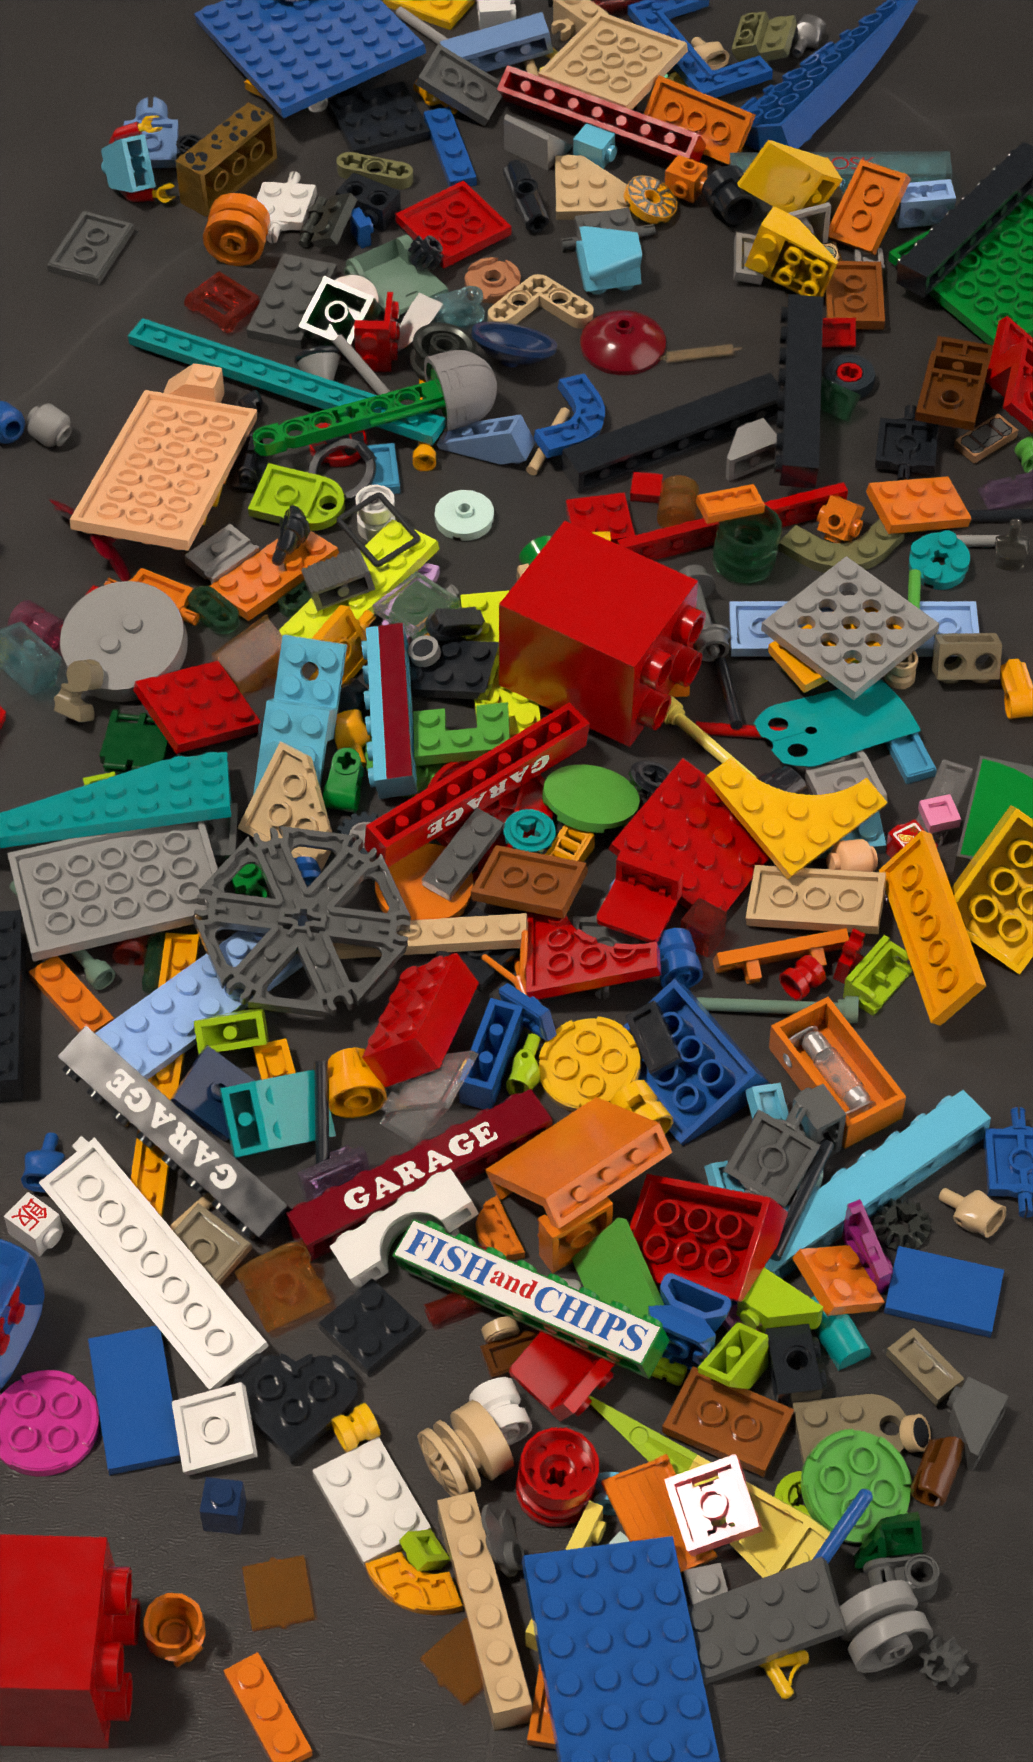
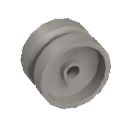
M894 1580L875 1585L858 1593L840 1607L847 1631L846 1634L840 1636L842 1640L851 1642L848 1652L857 1671L869 1673L892 1667L918 1653L934 1636L925 1614L914 1611L918 1606V1602L908 1582Z

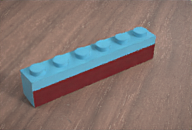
M403 622L367 627L366 641H362L361 646L363 658L368 660V665L363 666V677L365 684H369V690L364 691L366 709L370 710V716L365 717L367 734L372 736V742H367L368 759L373 761V768H368L370 787H376L379 799L418 794L414 759L410 663Z

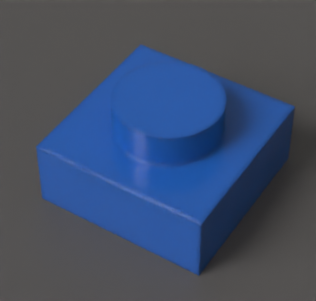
M359 207L355 208L349 217L350 232L362 249L371 246V233L374 232L371 219L365 217Z

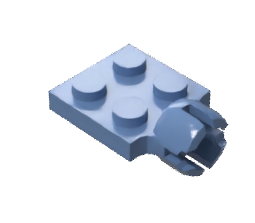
M148 97L144 98L136 106V117L133 120L124 121V125L137 121L140 124L146 116H159V118L152 120L151 125L153 128L162 127L161 131L153 133L142 132V134H145L152 168H176L175 161L178 159L176 142L179 138L178 120L168 119V107L161 99L153 97V107L148 108Z

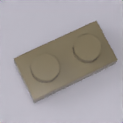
M915 1328L887 1348L886 1356L935 1406L948 1398L956 1386H963L964 1378Z

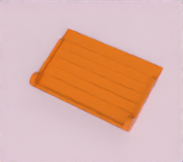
M667 1454L602 1480L601 1484L629 1542L673 1536L680 1573L708 1563L718 1557L713 1549L695 1556H691L687 1552L664 1480L676 1475Z

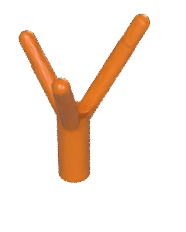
M523 930L521 934L520 958L518 957L514 961L516 976L486 954L482 955V960L511 981L516 989L526 994L528 931Z

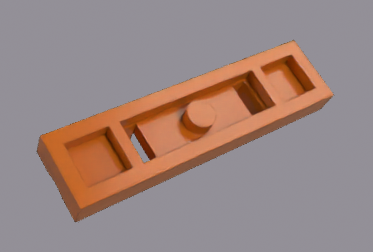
M847 928L719 952L713 959L715 974L743 969L746 984L757 983L762 978L760 965L799 958L804 955L814 957L824 969L827 965L824 953L843 949L845 942L849 940Z

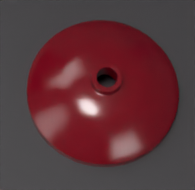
M616 310L594 318L585 326L580 337V348L586 361L602 372L622 376L635 375L645 372L659 363L665 353L666 336L661 326L650 317L635 311Z

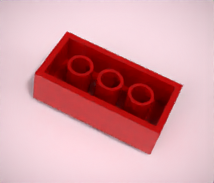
M457 952L446 957H435L429 963L419 967L411 966L400 975V981L395 991L390 995V1001L384 1013L379 1017V1023L373 1035L368 1039L369 1044L362 1056V1059L385 1088L440 1068L479 984Z

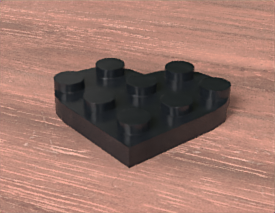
M258 1353L240 1365L234 1375L235 1380L233 1384L241 1382L246 1386L252 1425L290 1463L332 1428V1418L340 1414L346 1416L358 1399L355 1372L347 1361L332 1354V1357L324 1355L313 1357V1354H308L295 1361L285 1354H281L280 1357L276 1355L262 1356L261 1353Z

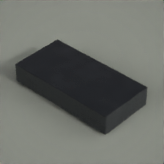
M653 1000L625 1016L650 1075L656 1077L684 1061L659 1003Z

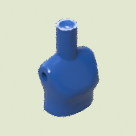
M47 1133L41 1150L26 1153L25 1170L21 1178L22 1185L26 1189L35 1192H46L39 1182L66 1161L65 1154L55 1151L59 1140L57 1134Z

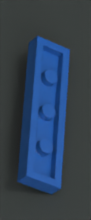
M450 107L424 111V121L430 130V138L448 186L451 187L463 180L470 187L476 186L477 177Z

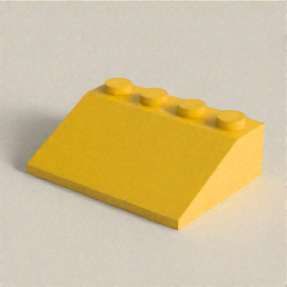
M1010 805L951 889L969 939L1020 975L1033 957V819Z

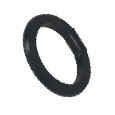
M341 438L328 442L315 453L310 462L308 473L318 475L321 462L334 451L341 449L357 451L366 463V472L362 481L355 488L344 492L346 503L355 500L357 493L362 488L372 485L376 475L377 457L364 441L360 442L355 439Z

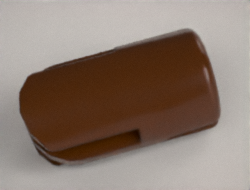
M953 1436L928 1441L910 1488L911 1495L917 1501L931 1507H937L938 1504L943 1506L945 1504L965 1452V1444L962 1439Z

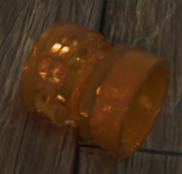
M681 475L670 476L663 481L657 510V522L662 528L695 520L697 495H699L697 482L692 478Z

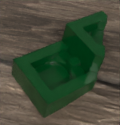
M905 1513L880 1519L853 1557L855 1569L863 1568L865 1563L878 1558L922 1553L923 1546L919 1513Z

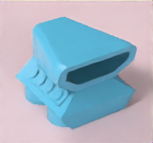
M590 226L580 227L582 240L576 241V254L583 288L586 292L602 294L610 288L627 291L635 285L642 284L640 271L642 251L637 232Z

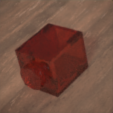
M698 898L681 920V928L688 930L692 934L696 952L707 958L711 955L725 936L727 912Z

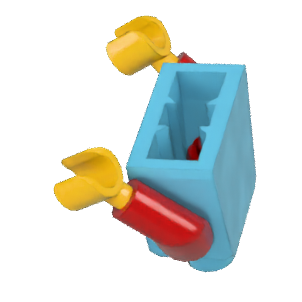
M157 115L144 117L140 124L137 121L116 128L109 140V145L101 150L103 158L101 169L107 176L109 187L119 190L131 202L155 201V198H158L159 201L166 203L176 198V196L170 197L166 194V190L175 187L171 183L154 190V187H156L145 134H142V132L153 133L162 130V127L153 128L151 125L154 118H159Z

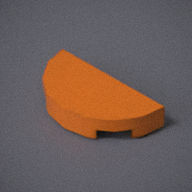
M496 1195L484 1203L483 1209L478 1214L475 1223L478 1242L483 1247H492L499 1250L507 1257V1260L525 1258V1251Z

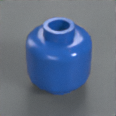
M0 401V443L9 444L15 442L23 434L26 425L25 418L21 411L8 402Z

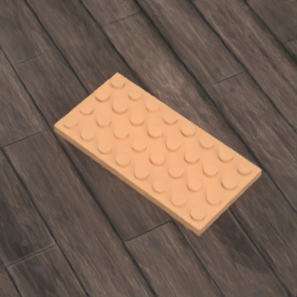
M145 390L71 516L70 529L87 534H99L115 539H126L148 545L154 544L170 547L175 550L189 551L234 465L246 437L250 434L257 420V409Z

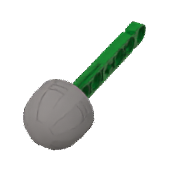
M451 350L428 356L424 360L426 382L289 419L280 425L274 423L263 426L253 433L254 450L263 456L274 455L287 451L286 448L296 449L433 410L435 415L446 418L444 431L458 429L480 421L491 410L497 394L496 378L490 365L484 359L469 351ZM403 400L414 401L411 405L400 404ZM379 407L387 409L382 413H375L372 411L373 409ZM320 423L330 424L327 428L316 427ZM295 430L302 432L298 436L288 435L289 432ZM265 438H271L274 440L269 444H262L259 442Z

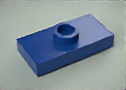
M506 983L499 989L501 1001L523 1006L524 1027L547 1041L557 1035L550 1010L541 1005L535 997L527 996L509 983Z

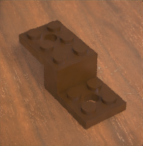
M938 336L935 350L931 351L915 420L974 431L977 414H980L987 385L986 378L993 345Z

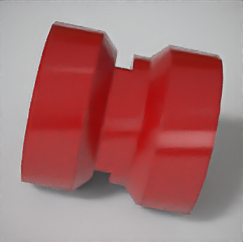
M804 955L796 962V967L788 968L779 975V981L784 991L792 999L801 1001L809 994L810 988H817L826 981V973L814 957Z

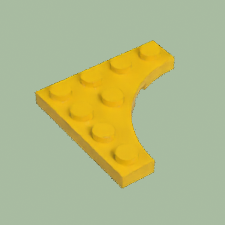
M733 757L729 758L705 777L706 782L787 879L827 851L888 803L868 778L847 789L823 795H805L783 791L752 776Z

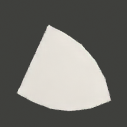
M418 293L400 325V340L395 341V343H398V351L413 341L414 334L419 328L430 324L443 303Z

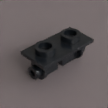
M254 432L246 437L240 451L232 488L256 490L267 467L269 456L260 455L254 450Z

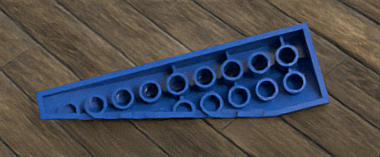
M918 0L885 1L875 9L876 13L858 21L859 27L852 31L847 29L839 35L840 41L835 44L834 42H829L799 63L801 68L784 74L782 76L783 82L775 86L769 85L763 89L764 95L758 100L756 97L748 100L740 108L756 116L744 145L760 151L765 143L771 140L799 149L805 142L809 141L812 135L839 109L875 67L901 30Z

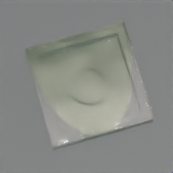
M418 571L414 572L373 604L374 613L390 624L403 622L406 635L412 639L428 633L425 621L437 608L458 609L461 607L459 598Z

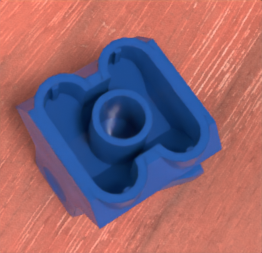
M668 1273L664 1276L660 1285V1295L664 1305L648 1306V1315L656 1318L663 1324V1329L670 1340L662 1357L669 1359L671 1364L675 1361L685 1365L688 1368L687 1373H689L692 1366L698 1368L715 1348V1332L727 1317L731 1309V1300L725 1295L678 1275Z

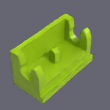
M885 935L845 979L843 998L845 996H858V1007L872 1016L878 1012L912 972V967L906 963L909 960L906 950L890 941V938Z

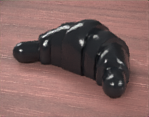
M291 505L280 519L279 524L281 528L276 550L272 557V563L275 566L282 565L286 555H291L309 536V522L304 512L297 506Z

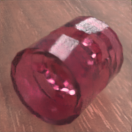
M25 600L12 611L7 629L8 633L23 643H28L31 648L41 654L49 655L60 646V635L64 620L51 612H46L43 607L33 601Z

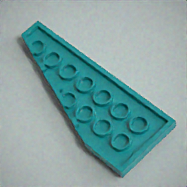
M208 752L203 755L190 757L177 756L1 812L0 848L232 817L227 752Z

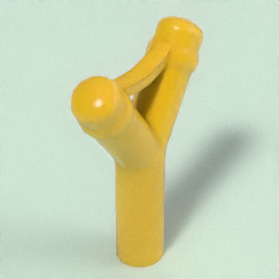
M799 1650L759 1665V1667L764 1668L776 1688V1692L782 1699H788L793 1695L794 1691L791 1685L794 1674L801 1665L808 1664L809 1654L806 1650ZM794 1666L787 1681L780 1668Z

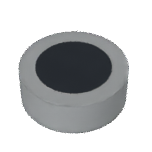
M425 635L417 637L410 643L408 654L414 665L427 667L439 659L441 649L434 637Z

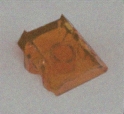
M266 614L212 653L211 656L214 661L220 662L242 695L246 692L252 693L261 688L263 680L267 677L277 679L283 636Z
M299 1242L286 1243L250 1260L234 1272L267 1333L279 1329L332 1302L323 1281L318 1278L310 1263L311 1256L307 1248L300 1245Z

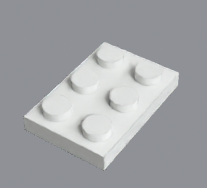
M379 1437L312 1470L314 1479L364 1568L366 1563L391 1555L402 1549L403 1547L399 1540L407 1531L431 1530V1526Z

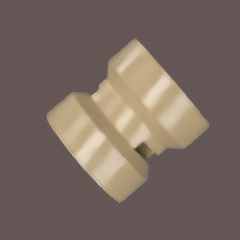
M916 651L912 652L884 675L885 681L889 686L896 689H906L914 684L918 664V654Z

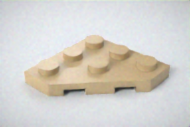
M555 155L556 220H575V216L630 207L628 201L625 203L623 198L624 189L627 184L583 155ZM630 210L632 219H639V218H638L636 215H634V214L631 212V210Z
M280 741L237 828L254 837L255 833H258L260 839L265 842L271 840L270 828L272 827L277 830L278 838H282L279 833V826L332 833L312 757ZM297 847L291 853L294 858L303 856L314 858L322 871L331 851Z

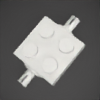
M291 172L286 183H262L257 200L266 207L270 214L271 224L266 236L267 241L270 243L278 241L281 231L301 230L303 224H306L308 221V212L315 202L317 189L316 185L298 184L301 179V175L298 172H295V174Z

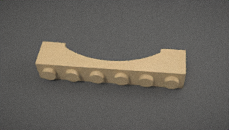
M470 1492L437 1500L438 1519L467 1616L493 1729L496 1731L528 1723L531 1720L532 1703L493 1559L486 1546V1534L482 1526L475 1493Z

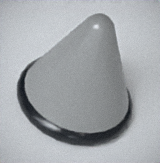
M334 346L312 347L298 353L294 358V363L304 372L333 381L342 352Z

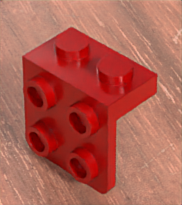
M387 292L384 321L355 320L354 324L355 351L375 372H391L392 360H398V343H394V340H400V323L395 321V319H399V301H394L393 292Z
M621 850L616 859V878L597 913V923L648 943L658 942L682 896L683 871L677 870L671 865H663L646 859L640 854H632Z
M540 1331L510 1366L509 1374L556 1419L562 1421L572 1414L578 1417L586 1410L592 1402L588 1396L596 1387L601 1390L614 1376L611 1368L615 1364L601 1357H595L592 1353Z

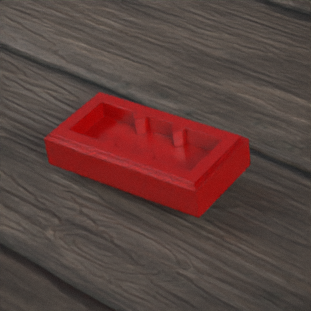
M823 318L822 347H856V318Z

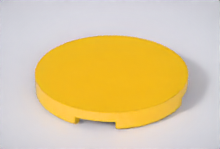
M598 1016L597 1019H582L575 1022L571 1020L556 1029L557 1035L554 1038L545 1041L539 1054L540 1080L546 1094L555 1104L570 1112H574L595 1097L610 1103L613 1096L621 1088L633 1081H637L641 1072V1057L633 1036L621 1024L605 1017Z

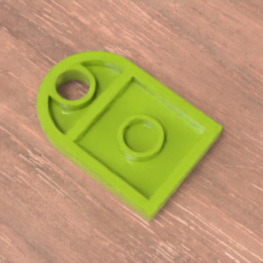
M268 463L248 507V513L251 517L279 523L285 511L291 505H294L304 512L309 522L310 531L323 530L334 525L337 522L338 516L344 513V493L339 484L328 477ZM326 503H333L336 505V507L331 510H325L321 508Z

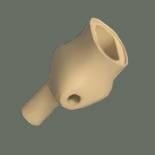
M699 37L692 39V46L712 70L723 68L728 64L729 53L723 49L720 42L706 43Z
M947 1188L940 1192L939 1200L956 1209L953 1216L956 1224L969 1232L980 1233L989 1238L999 1229L1006 1217V1207L992 1201L980 1190H976L966 1197Z

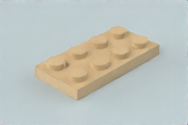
M755 865L745 917L746 925L834 931L847 928V932H851L854 928L867 934H879L887 883L886 873L803 868L787 879L777 866Z

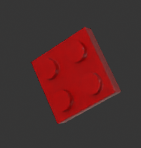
M625 492L566 499V512L569 523L589 532L610 531L611 542L616 544L619 539L635 536Z

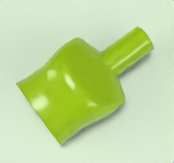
M528 1034L523 1049L518 1051L514 1057L511 1075L506 1082V1090L510 1095L515 1093L521 1094L529 1089L532 1090L540 1081V1069L535 1059V1054L541 1038L536 1034Z

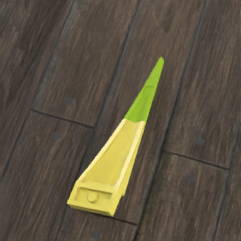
M588 1396L592 1400L591 1405L649 1462L667 1454L676 1475L712 1463L598 1399ZM715 1476L713 1478L698 1482L694 1485L698 1486L710 1482L712 1480L718 1479L719 1476ZM746 1481L763 1532L730 1543L731 1546L762 1578L812 1560L831 1532L809 1515ZM725 1516L720 1520L711 1521L713 1527L727 1522Z

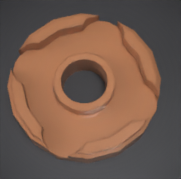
M495 257L484 258L474 262L465 274L467 293L483 303L495 304L521 284V274L518 267L508 260H505V262L498 261V258ZM491 278H496V279H498L497 281H494V282L488 281V279H491Z

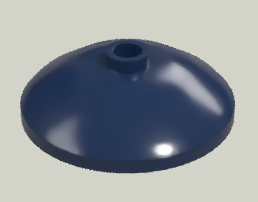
M481 322L475 324L471 332L475 342L487 354L501 360V364L508 367H517L518 364H533L548 359L556 353L557 343L548 335L511 323Z

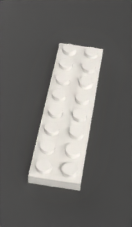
M95 1137L39 1182L210 1391L222 1386L235 1375L240 1365L269 1346Z

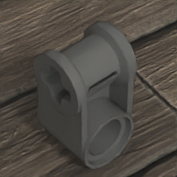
M918 1554L899 1558H878L868 1561L863 1566L864 1574L869 1577L870 1588L883 1582L903 1580L909 1583L917 1598V1602L930 1600L937 1591L939 1567L937 1562L930 1556ZM920 1573L927 1575L930 1580L920 1583L915 1581L912 1576Z

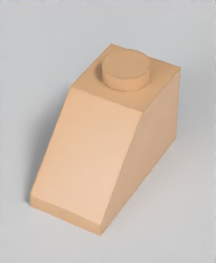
M194 363L169 379L163 393L221 403L225 393L222 368Z

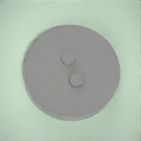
M134 581L107 584L86 594L68 613L60 635L61 653L67 668L74 661L87 659L96 660L102 666L104 678L101 688L86 692L97 698L114 702L138 700L139 698L133 691L134 683L137 680L158 677L162 674L180 670L188 647L187 631L181 614L173 600L154 586Z

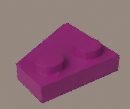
M859 1199L847 1204L842 1240L845 1245H850L858 1255L859 1261L881 1294L889 1290L893 1268L890 1260L882 1251L864 1205Z

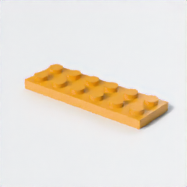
M922 830L881 867L879 872L886 873L887 883L885 891L930 1022L941 1026L986 987V983L931 833Z

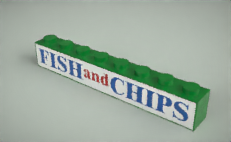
M413 1219L392 1255L401 1269L648 1379H650L670 1341L663 1329V1324L656 1318L646 1314L642 1318L634 1315L627 1306L617 1301H612L611 1304L599 1299L600 1297L595 1292L585 1287H580L579 1290L568 1286V1283L563 1278L550 1273L547 1277L537 1273V1269L525 1261L518 1260L517 1263L507 1260V1257L499 1250L492 1247H487L486 1250L477 1247L476 1243L469 1237L462 1234H457L454 1237L445 1233L446 1230L442 1226L432 1221H427L424 1224Z

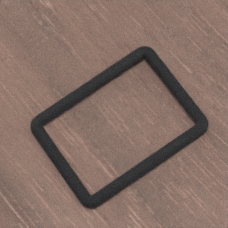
M380 492L368 497L337 518L338 525L376 567L384 565L420 541L419 534ZM378 498L413 537L412 540L379 561L343 521Z

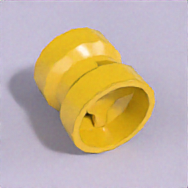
M366 1403L354 1407L353 1413L348 1416L340 1414L331 1419L335 1435L345 1452L357 1448L358 1444L364 1440L371 1441L381 1435L377 1421Z

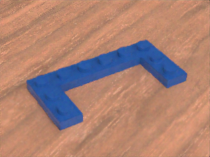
M643 0L628 5V15L636 25L687 43L688 52L672 68L689 88L717 98L772 79L773 70L760 55L713 71L669 20L708 7L709 0Z

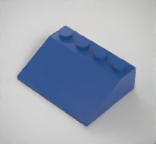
M674 978L651 1001L655 1000L659 1003L684 1061L653 1077L650 1075L639 1050L641 1072L638 1080L647 1082L656 1094L657 1101L661 1102L671 1114L673 1124L669 1130L680 1144L685 1145L746 1107L748 1100L745 1090L754 1086L768 1085L770 1082L692 992ZM627 1022L623 1027H625L633 1036Z

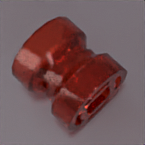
M150 934L116 943L113 950V959L121 965H128L129 958L134 957V966L143 965L147 956L145 946L149 943Z

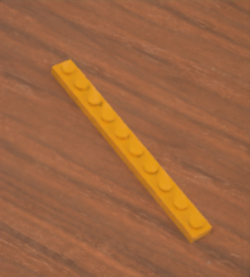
M166 933L158 988L197 961L200 945L199 934ZM185 1053L148 1079L169 1100L181 1084ZM136 1138L131 1181L163 1218L169 1166L161 1159L165 1153L157 1145L152 1150L149 1149L142 1141Z

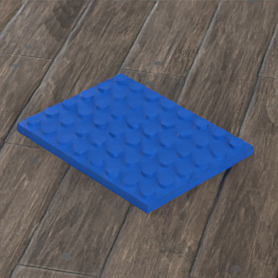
M223 0L214 5L205 6L202 10L194 13L197 24L283 118L426 53L425 44L381 0Z

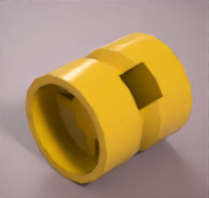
M644 1080L633 1081L625 1085L613 1096L610 1102L659 1122L664 1134L668 1132L673 1124V1117L665 1106L657 1101L656 1094Z

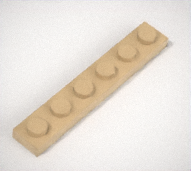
M527 913L410 920V932L399 931L397 934L408 937V946L404 955L436 953V951L462 952L520 948L522 931H528ZM332 943L339 959L382 956L381 952L376 948Z

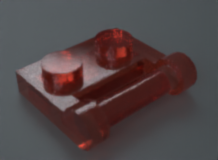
M220 271L190 292L184 300L185 307L192 311L197 310L217 323L219 329L226 333L232 332L236 323L255 310L260 303L258 295ZM209 299L226 310L227 313L225 315L203 302V300Z

